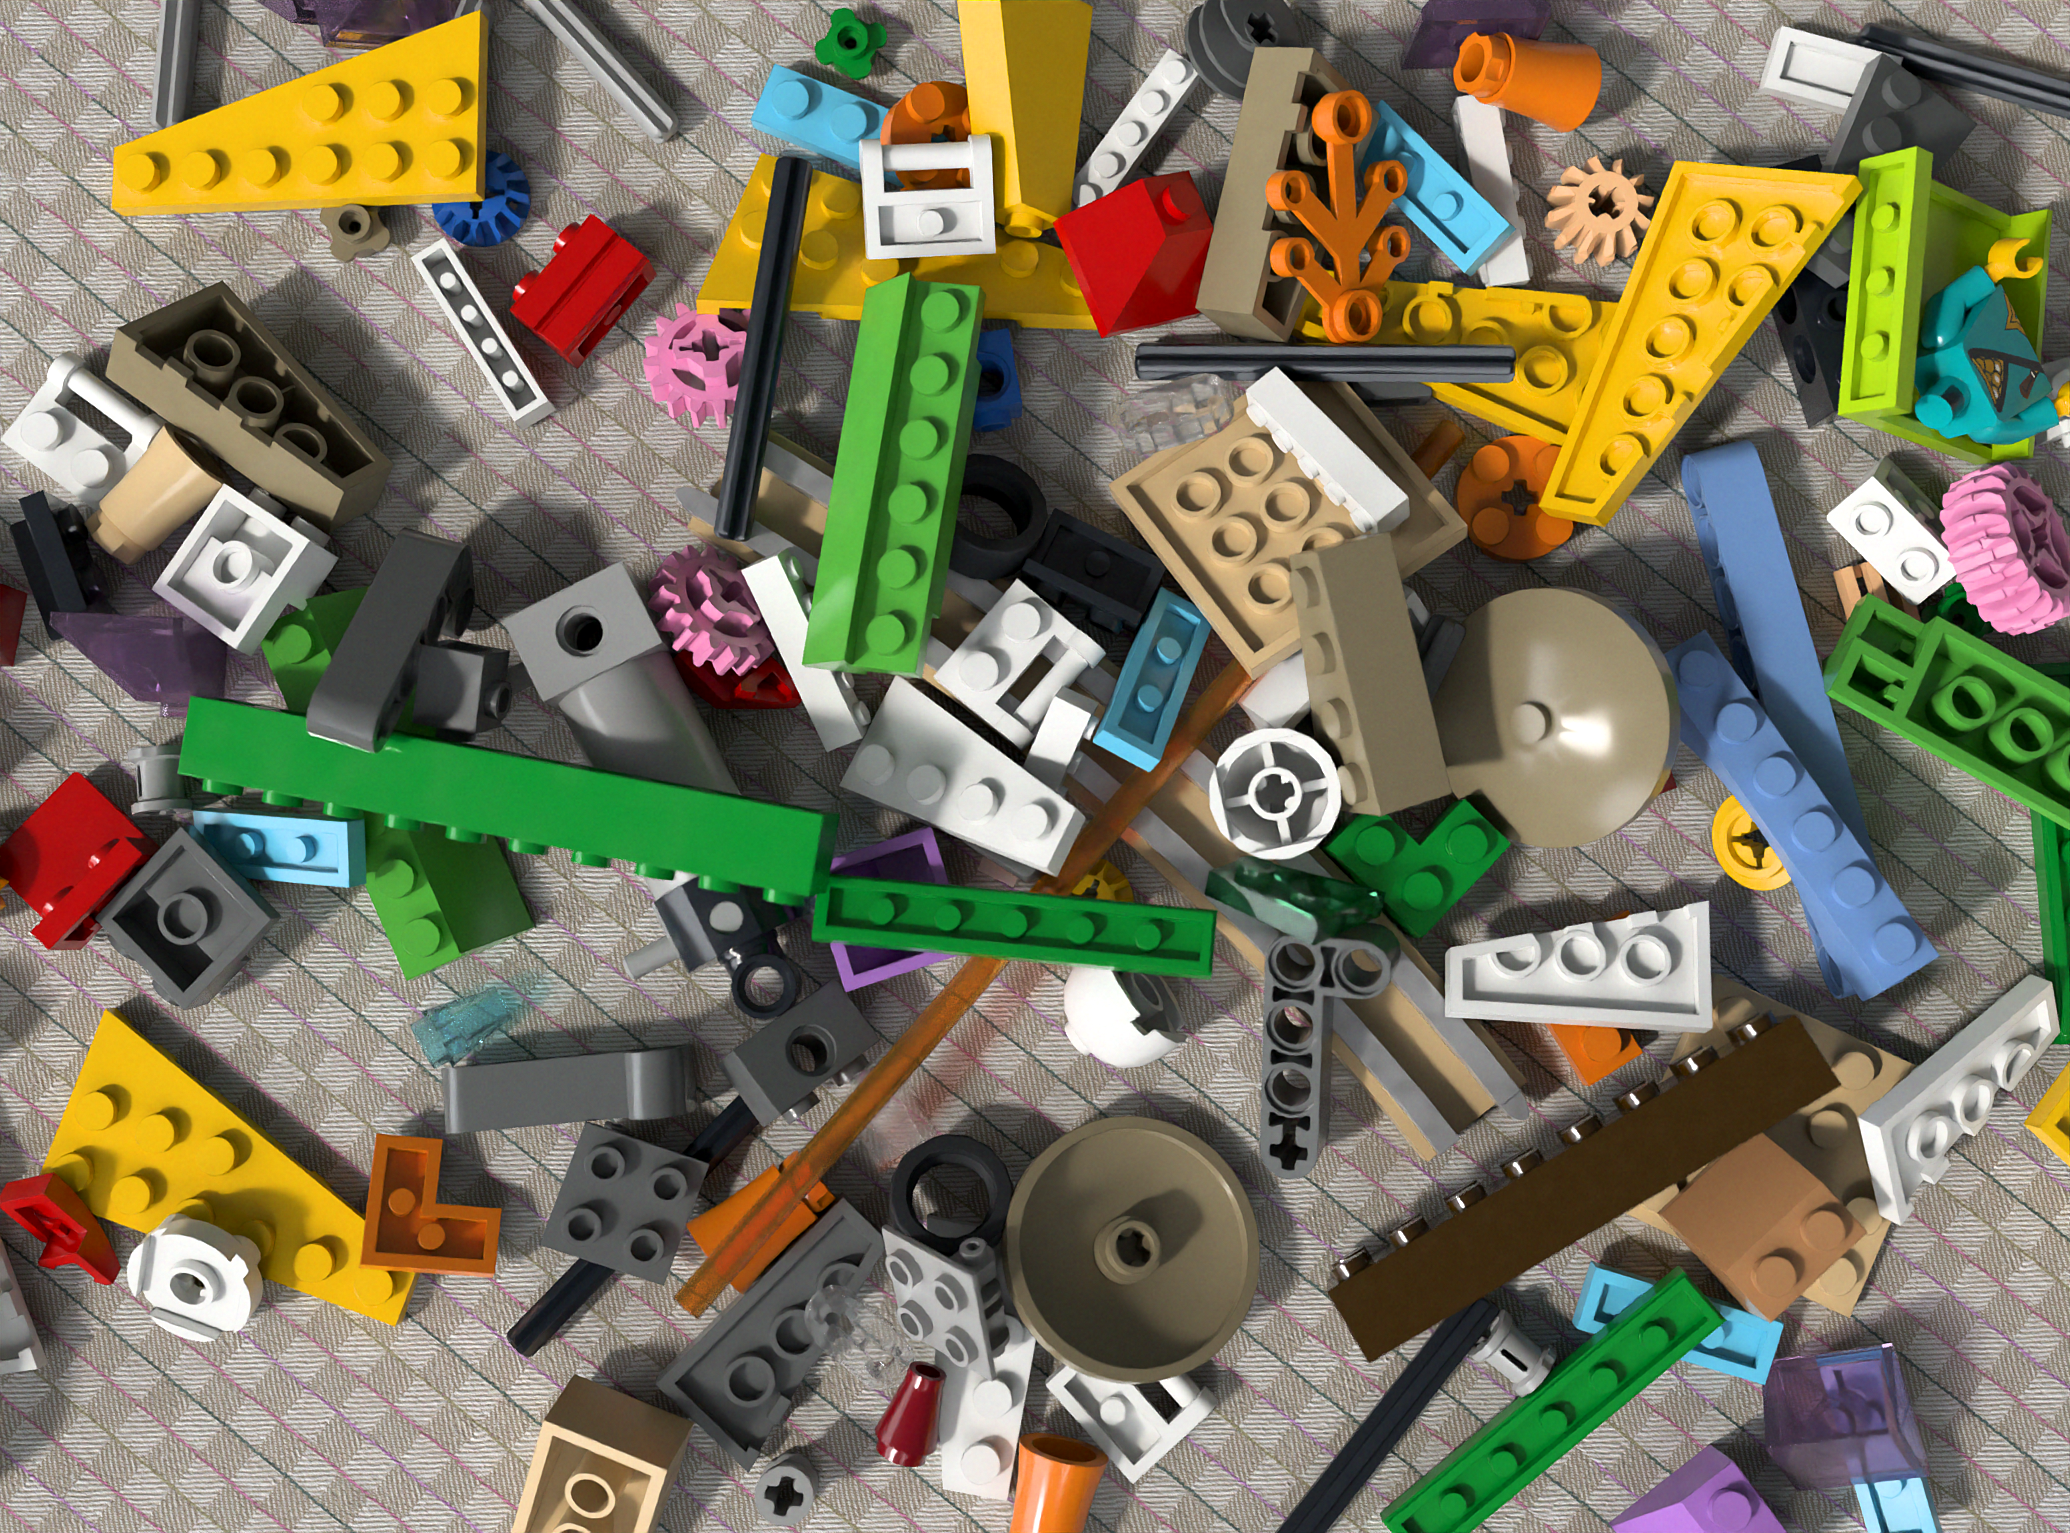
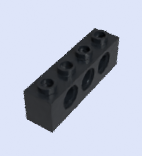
M1819 154L1770 168L1820 172L1822 164ZM1804 266L1771 309V313L1808 429L1845 419L1838 415L1849 281L1835 289Z

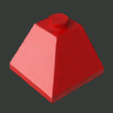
M1189 170L1141 178L1071 211L1053 222L1101 339L1193 319L1201 314L1195 306L1213 233V225Z

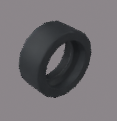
M967 455L961 495L981 496L997 503L1010 515L1017 528V535L1006 540L988 539L971 532L956 519L948 568L971 579L997 580L1014 575L1023 567L1026 559L1032 556L1042 538L1048 521L1046 499L1035 480L1018 465L993 455Z
M942 1134L921 1141L902 1157L891 1178L889 1214L894 1229L948 1258L960 1251L961 1243L970 1238H981L986 1242L987 1246L993 1249L1001 1240L1013 1197V1184L1006 1164L990 1146L970 1136ZM945 1163L962 1164L974 1170L985 1182L990 1196L989 1210L982 1224L971 1233L957 1238L940 1237L926 1230L916 1218L912 1205L913 1190L920 1177L931 1168Z

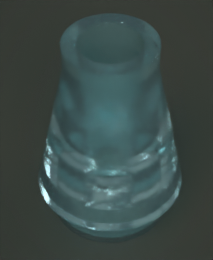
M494 985L483 992L422 1010L423 1017L411 1023L410 1027L432 1067L436 1069L447 1062L452 1067L456 1065L500 1026L512 1020L513 1017Z

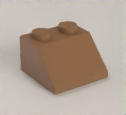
M1760 1133L1711 1162L1657 1213L1746 1311L1769 1323L1774 1321L1867 1233V1230L1817 1177L1764 1133Z

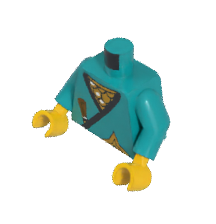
M2003 238L1995 242L1988 254V265L1983 268L1975 265L1935 293L1925 305L1920 338L1917 341L1914 384L1921 397L1916 402L1915 413L1922 424L1928 428L1938 429L1940 435L1947 439L1968 434L1973 442L2010 445L2058 426L2059 418L2062 416L2070 417V381L2061 386L2056 399L2050 400L2047 395L2053 390L2001 283L1994 285L2003 277L2030 278L2036 275L2042 268V257H2027L2015 264L2017 251L2031 241L2030 238Z

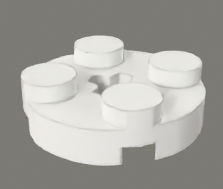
M180 1213L169 1215L157 1228L148 1233L135 1248L128 1261L127 1279L134 1297L136 1298L143 1291L147 1300L155 1306L148 1315L165 1330L189 1340L207 1342L217 1340L225 1331L234 1330V1334L245 1325L255 1312L263 1294L262 1276L257 1267L261 1254L257 1245L252 1240L241 1235L232 1236L215 1225L191 1219L187 1215ZM193 1275L204 1283L205 1286L203 1288L193 1284Z

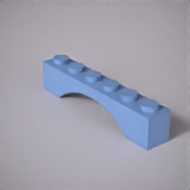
M1704 629L1663 654L1673 674L1678 692L1681 720L1680 740L1717 775L1759 828L1798 890L1815 924L1824 948L1862 1002L1885 991L1938 958L1940 955L1707 631Z

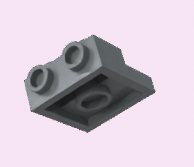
M193 825L181 826L94 919L109 933L108 940L111 946L125 958L136 961L154 979L152 985L155 991L165 1001L174 1006H179L185 1011L208 1004L250 960L246 954L282 916Z

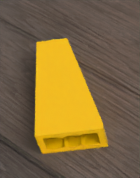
M957 0L972 135L989 134L991 140L994 220L1005 225L1004 230L1010 235L1021 238L1039 237L1042 235L1043 230L1053 228V222L1069 213L1071 209L1093 6L1081 0Z

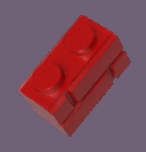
M590 214L581 225L578 222L569 224L560 233L553 246V251L556 255L541 273L538 270H532L520 280L512 296L516 302L509 309L520 324L576 369L583 364L657 276L651 262L645 255L624 238H621L594 214Z

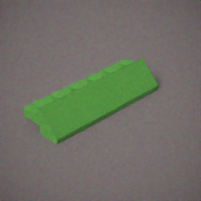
M908 272L866 289L801 664L804 667L867 675V671L917 678L923 677L932 618L940 619L982 369V365L976 359L986 294L980 286L917 281L912 273Z
M370 586L305 599L307 606L303 611L298 609L278 618L260 643L289 710L308 713L314 691ZM416 683L394 730L436 737V727L412 723ZM364 811L367 880L365 887L406 981H414L471 954H479L536 928L495 835L487 834V840L484 844L463 842L446 838L447 826L426 822L424 831L396 829L384 825L385 814Z
M1870 593L1859 599L1833 653L1822 660L1825 694L2070 830V689L1939 616L1924 624Z

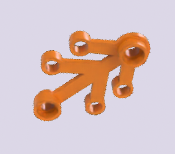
M1357 90L1330 92L1321 98L1312 112L1313 129L1327 145L1330 211L1310 190L1307 176L1299 170L1275 172L1270 176L1266 184V198L1269 205L1277 211H1292L1333 257L1334 278L1314 259V249L1306 238H1281L1274 243L1270 252V263L1274 272L1281 277H1296L1323 306L1322 323L1324 331L1329 340L1336 344H1364L1377 334L1383 317L1382 306L1377 295L1395 266L1406 260L1411 249V239L1404 227L1400 225L1377 227L1393 199L1401 197L1406 190L1408 177L1406 169L1401 162L1386 160L1376 161L1369 165L1364 176V185L1367 193L1356 209L1353 144L1363 140L1368 134L1372 122L1370 104L1366 97ZM1385 173L1387 174V177H1388L1387 187H1385V184H1384V175H1385ZM1287 182L1291 188L1289 200L1285 192ZM1389 237L1391 240L1390 252L1388 251L1387 247ZM1368 241V252L1371 259L1360 274L1359 254ZM1292 249L1295 253L1293 266L1290 262V252Z

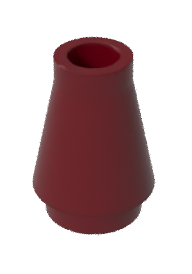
M923 1361L911 1362L904 1380L875 1427V1434L878 1438L876 1449L888 1461L905 1467H919L925 1464L928 1455L936 1451L942 1392L947 1377L946 1373L938 1366Z

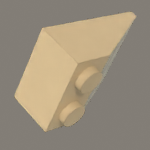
M574 1374L543 1420L511 1533H655L678 1475L694 1422Z

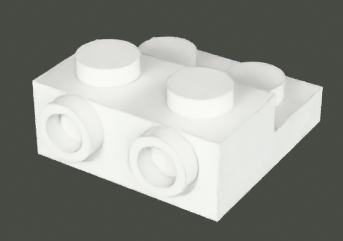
M224 483L154 584L152 590L233 648L251 657L285 606L289 603L303 611L307 606L305 599L314 596L339 558L324 548L331 537L299 516H296L291 525L281 520L288 509L257 488H254L250 495L246 497Z

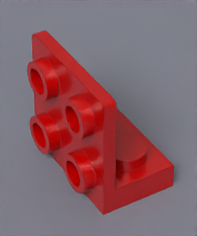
M74 772L0 846V877L8 880L7 884L43 918L30 931L48 950H81L103 928L94 918L161 847L84 773Z

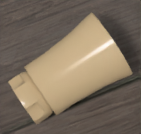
M165 423L140 459L122 480L99 501L100 508L86 520L84 525L89 529L95 541L109 554L117 557L126 565L133 566L148 550L155 551L175 530L202 508L210 504L224 483L231 488H234V483L223 467L200 444L179 428Z

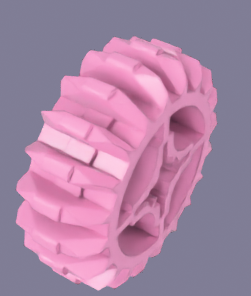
M2005 462L1995 466L1981 467L1962 476L1963 479L1950 484L1949 491L1943 494L1942 505L1944 509L1940 511V521L1945 527L1941 539L1948 546L1950 556L1947 561L1954 566L1957 573L1956 582H1960L1967 592V602L1976 604L1979 616L1985 622L1990 621L1992 627L1999 633L2007 632L2011 636L2025 632L2031 634L2057 624L2058 620L2069 616L2070 536L2066 534L2063 527V517L2058 516L2053 507L2052 497L2045 496L2042 492L2041 483L2035 478H2030L2029 473L2021 466L2015 467L2011 463Z

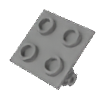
M885 1224L881 1227L887 1253L885 1264L893 1281L898 1305L896 1316L903 1331L913 1340H922L946 1354L956 1365L963 1368L968 1367L988 1380L994 1381L997 1376L993 1358H997L1005 1352V1346L1010 1340L1009 1329L1006 1326L1001 1285L995 1278L997 1272L994 1250L987 1246L983 1239L970 1238L961 1243L960 1251L948 1258Z

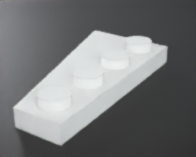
M927 1216V1230L940 1237L957 1238L971 1233L980 1225L938 1216ZM1000 1240L999 1244L993 1248L997 1272L995 1278L1001 1285L1006 1326L1009 1329L1010 1340L1005 1346V1352L1001 1356L993 1358L997 1378L994 1381H990L968 1367H960L952 1362L946 1354L935 1349V1365L941 1368L947 1375L942 1392L939 1422L943 1489L1007 1501L1036 1339L1022 1322L1008 1292L1003 1273Z

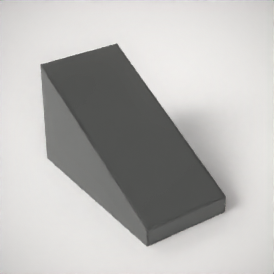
M1347 382L1368 408L1425 405L1432 396L1431 388L1419 382Z

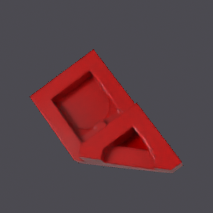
M685 648L673 659L684 683L716 709L796 708L802 702L792 677L772 656L756 669L751 667L742 676H739L732 667L723 676L718 675L712 661L706 660L698 667L694 665L693 652H689Z
M53 1172L6 1183L0 1194V1208L39 1241L47 1243L38 1260V1266L55 1270L57 1266L74 1263L94 1277V1282L103 1285L114 1284L121 1269L118 1258L96 1218L66 1182Z

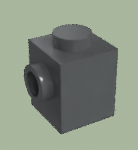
M451 639L422 644L412 723L436 727V737L456 742H473L476 740V734L501 727V720L507 716L512 701V687L506 681L510 650Z

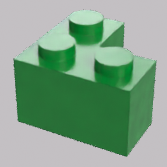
M1465 799L1450 803L1415 840L1387 814L1378 816L1353 813L1320 849L1409 938H1423L1505 852L1511 843Z

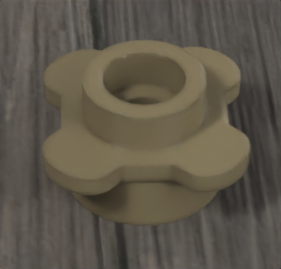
M347 204L342 207L322 208L320 221L325 227L329 228L333 240L330 252L338 261L348 263L353 261L355 257H370L389 247L392 235L379 216L381 206ZM354 222L361 223V229L358 232L350 230Z

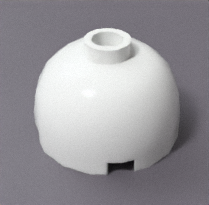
M1288 728L1259 729L1236 739L1220 757L1209 781L1210 809L1220 832L1239 849L1261 859H1290L1313 849L1332 830L1341 808V784L1331 756L1313 738Z
M1073 967L1064 987V1009L1069 1020L1065 1024V1031L1071 1043L1082 1054L1089 1055L1092 1053L1099 1060L1120 1068H1131L1150 1064L1166 1056L1186 1041V1035L1176 1033L1177 1030L1186 1025L1184 1015L1174 994L1161 975Z

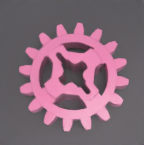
M679 302L675 304L677 319L673 322L668 318L659 316L656 319L658 336H646L645 338L647 358L643 359L646 381H650L652 396L655 402L667 400L669 416L672 418L679 417L687 410L691 412L693 427L700 428L706 416H715L719 429H724L728 422L727 415L734 413L751 309H744L741 313H737L734 308H720V315L697 314V310L690 311L686 305ZM779 369L777 387H780V384H781L780 369Z
M687 545L680 554L673 551L655 571L656 575L648 582L647 587L655 593L647 602L648 608L663 614V617L656 624L658 630L672 631L675 638L672 647L676 651L683 650L684 648L689 652L692 651L694 665L700 667L706 660L712 661L718 675L723 676L732 667L739 676H742L751 667L756 669L775 650V641L741 571L742 569L737 570L736 558L730 555L723 562L718 559L713 547L708 546L699 554L692 545Z

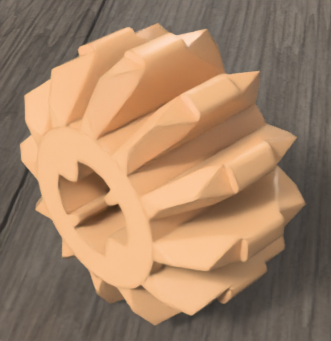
M1597 155L1587 160L1583 166V171L1574 165L1568 167L1560 177L1562 185L1553 186L1546 197L1547 203L1554 209L1549 211L1544 218V227L1562 230L1554 241V250L1564 249L1569 244L1576 247L1574 253L1575 265L1583 264L1591 252L1600 267L1608 266L1614 260L1615 253L1623 258H1627L1638 248L1636 238H1644L1651 221L1644 214L1648 213L1654 206L1655 197L1636 193L1644 183V174L1633 175L1629 180L1622 176L1624 170L1623 158L1615 160L1607 171H1605ZM1602 207L1606 213L1598 217L1591 213V211Z

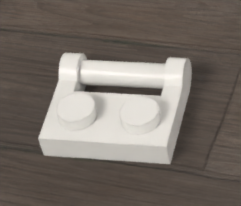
M989 134L969 135L966 142L881 145L879 138L859 140L865 248L868 260L996 253L992 149ZM969 168L970 187L884 191L883 172Z
M67 351L54 360L47 373L46 382L0 440L91 508L98 510L100 508L99 501L122 480L145 453L163 425L169 422L156 413L146 414L89 372L90 365L73 351ZM75 393L133 435L132 442L125 451L64 407Z
M1017 578L934 675V679L1009 743L1023 752L1035 738L1031 732L1047 714L1051 702L1062 686L1069 688L1087 666L1094 669L1106 653L1093 639L1072 625ZM1053 638L1056 639L1067 651L1012 715L1005 712L997 704Z
M1064 1363L1045 1380V1385L1132 1484L1196 1427L1218 1403V1399L1205 1385L1198 1387L1186 1373L1158 1381L1180 1405L1168 1419L1160 1413L1136 1384H1118L1098 1380L1073 1370Z

